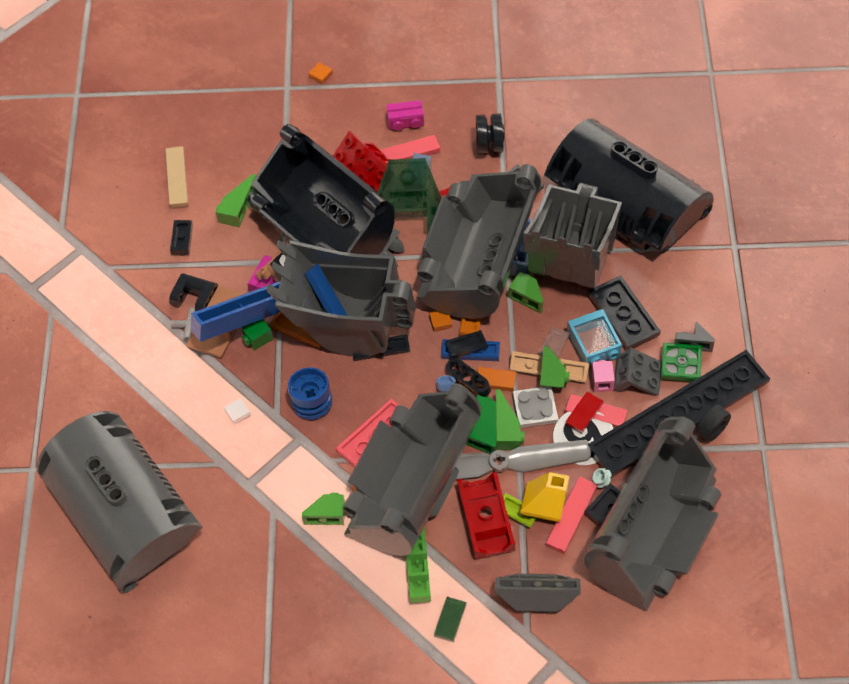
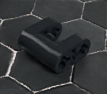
M182 273L171 291L169 303L181 306L188 292L199 295L195 303V311L207 308L218 284Z

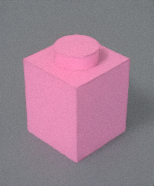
M599 360L592 363L594 392L614 390L615 380L612 361Z

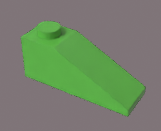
M255 174L249 176L222 199L220 205H217L216 215L218 216L219 223L240 227L250 205L246 200L252 193L253 186L251 184L256 178Z
M496 389L497 450L511 451L520 447L521 443H525L524 431H521L520 422L500 389Z

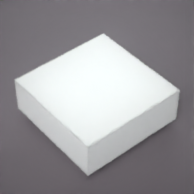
M241 398L224 406V410L233 424L251 416L250 411Z

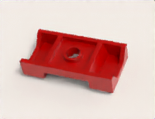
M493 472L486 479L473 482L458 479L457 487L475 559L515 551V540L497 472ZM482 510H489L492 514L489 517H483L480 513Z

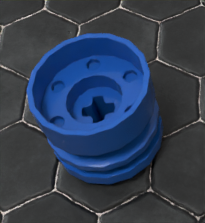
M313 367L302 368L290 377L288 391L296 415L303 419L313 420L325 416L330 411L333 404L328 377L323 371Z

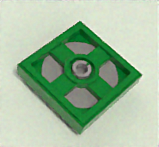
M663 343L661 379L692 382L701 377L702 346Z

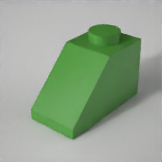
M520 271L509 286L508 298L541 314L543 312V298L537 279L530 274Z
M544 346L540 385L564 388L565 383L569 384L570 372H566L567 367L550 346Z
M336 492L323 494L302 512L303 524L344 525V494Z

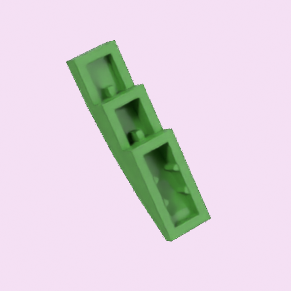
M424 527L412 552L406 555L410 603L431 601Z

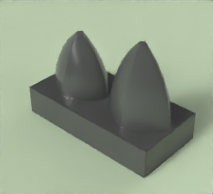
M393 229L387 244L379 255L393 256L387 249L394 252L405 251L402 241L397 237L400 233L398 230Z

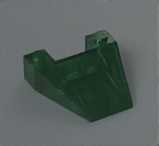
M426 158L389 159L378 193L383 199L391 203L395 218L427 217L429 232L442 197Z

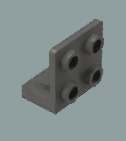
M629 348L617 357L614 390L621 392L632 385L652 395H659L662 362L633 348Z

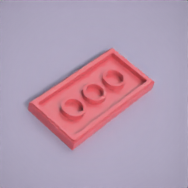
M391 398L336 448V452L355 468L379 421L382 420L391 427L389 419L399 404Z

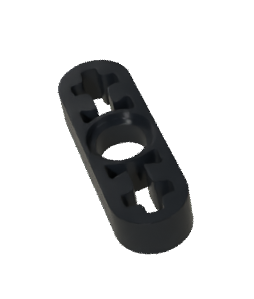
M452 358L446 363V370L449 375L476 396L485 397L490 394L491 385L489 381L462 360ZM454 366H455V367H459L460 373H459L458 370H456V369L453 368V367H454ZM466 375H473V378L471 380L464 381V377ZM478 382V384L484 388H478L476 383Z

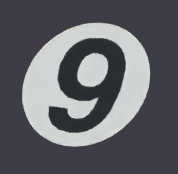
M567 412L555 425L553 441L554 443L587 440L590 443L612 430L613 426L610 423L592 419L581 434L565 424V421L572 413ZM591 454L590 459L573 463L577 465H592L597 463V460Z

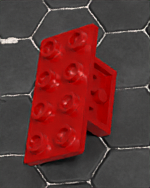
M352 131L347 132L333 154L334 158L380 195H382L395 175L391 170L395 164L373 143L361 141Z

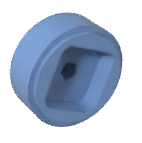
M449 375L440 376L436 380L437 389L440 391H450L452 385L456 383V379Z

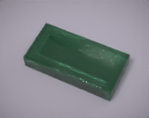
M446 597L434 637L455 642L467 602Z

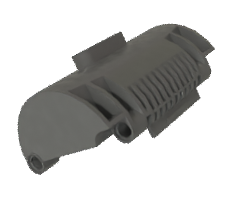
M524 164L521 166L520 171L472 174L470 180L460 181V183H453L447 197L443 195L422 248L425 255L417 273L418 278L422 282L417 294L419 300L439 312L460 318H482L496 311L541 185V177L534 166Z
M454 383L450 391L419 394L410 409L401 405L396 406L389 419L391 427L382 420L379 421L348 479V482L354 486L357 492L351 491L343 505V510L353 517L344 533L345 535L367 547L386 554L406 556L412 552L428 518H432L439 513L459 473L455 465L482 414L479 401L466 387Z
M101 411L75 420L60 430L46 444L38 458V474L122 593H128L137 586L139 578L188 544L191 536L203 528L118 413Z
M670 417L661 421L584 556L586 568L599 584L621 600L645 611L648 610L655 595H669L676 581V576L688 574L719 515L717 512H711L722 495L714 487L717 481L714 474L717 469L692 433L696 427L695 424L686 417Z

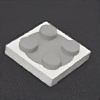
M551 386L513 391L520 428L558 422Z

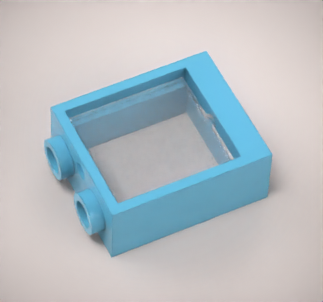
M603 309L568 321L567 333L582 362L589 363V366H592L593 362L614 360L621 354L622 344Z

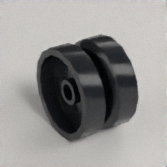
M501 113L491 114L490 125H488L485 114L476 115L478 154L488 153L489 142H491L494 153H502L504 151V125L502 124Z

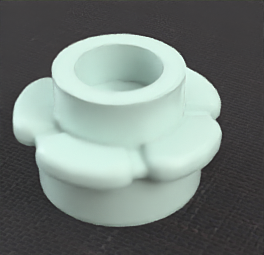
M599 468L593 473L592 479L594 483L598 484L597 487L603 488L610 484L612 474L609 470Z

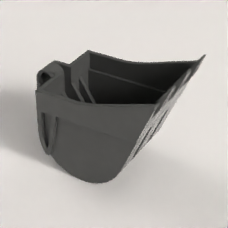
M579 183L576 191L549 184L535 216L523 235L524 252H528V271L537 275L549 276L553 279L596 289L605 266L608 251L613 250L622 202L597 196L598 187Z
M280 240L277 241L276 247L286 257L284 267L275 262L272 263V270L281 278L279 289L268 284L266 291L276 300L275 307L294 325L302 327L324 348L346 356H353V354L372 356L384 353L387 350L391 327L409 328L413 326L416 306L412 288L408 282L399 280L394 256L354 254L289 240V245ZM319 264L348 316L326 312L305 276V273L312 266Z

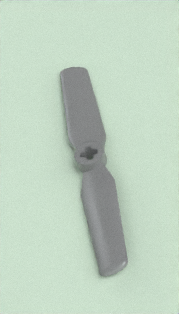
M587 440L520 446L509 452L497 450L490 456L474 455L459 458L455 465L459 470L456 479L480 477L493 470L496 472H503L506 469L527 472L590 459L591 449ZM497 457H500L501 460H505L502 461V465H498L497 462H494L497 460Z

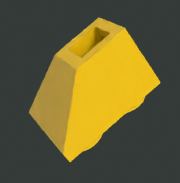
M549 472L527 482L520 514L561 522L569 476Z

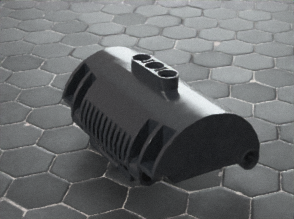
M593 118L582 121L568 133L554 152L544 173V176L558 184V187L576 191L579 183L598 187L597 196L622 202L616 237L627 244L631 239L632 243L643 250H647L652 246L660 252L664 247H670L700 217L706 218L713 207L714 197L711 192L702 189L694 181Z
M292 124L284 125L280 131L282 139L252 182L253 190L246 201L250 203V206L291 241L340 252L379 255L387 244L394 227L395 214L391 203L383 199L378 192L310 137L300 132L297 127Z

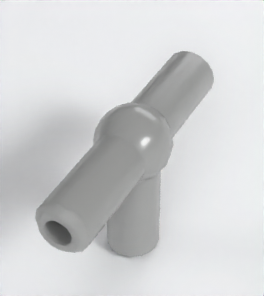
M193 307L189 308L187 320L171 321L172 328H185L183 335L185 341H189L192 334L191 313L196 312Z

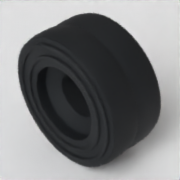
M720 405L713 406L700 420L696 432L706 441H713L726 428L731 419V414Z

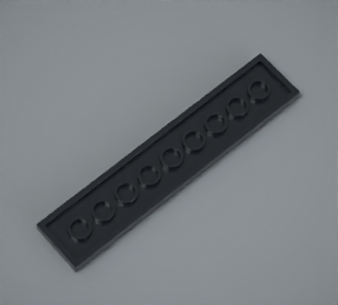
M746 349L590 442L588 445L591 449V454L602 468L611 472L612 478L639 461L661 421L670 417H686L697 426L702 417L713 406L720 405L726 409L770 381V377Z

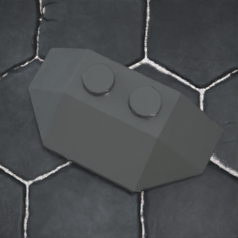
M516 573L504 577H496L495 592L516 611H544L549 613L553 611L559 612L581 594L580 579L560 574Z

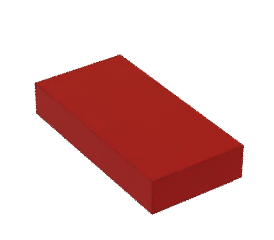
M587 391L567 418L565 424L582 434L604 404V401Z

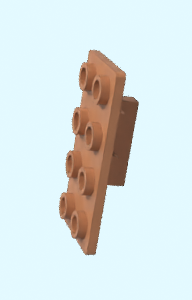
M218 286L207 307L243 295V293ZM237 329L202 342L192 334L187 346L191 349L222 358Z

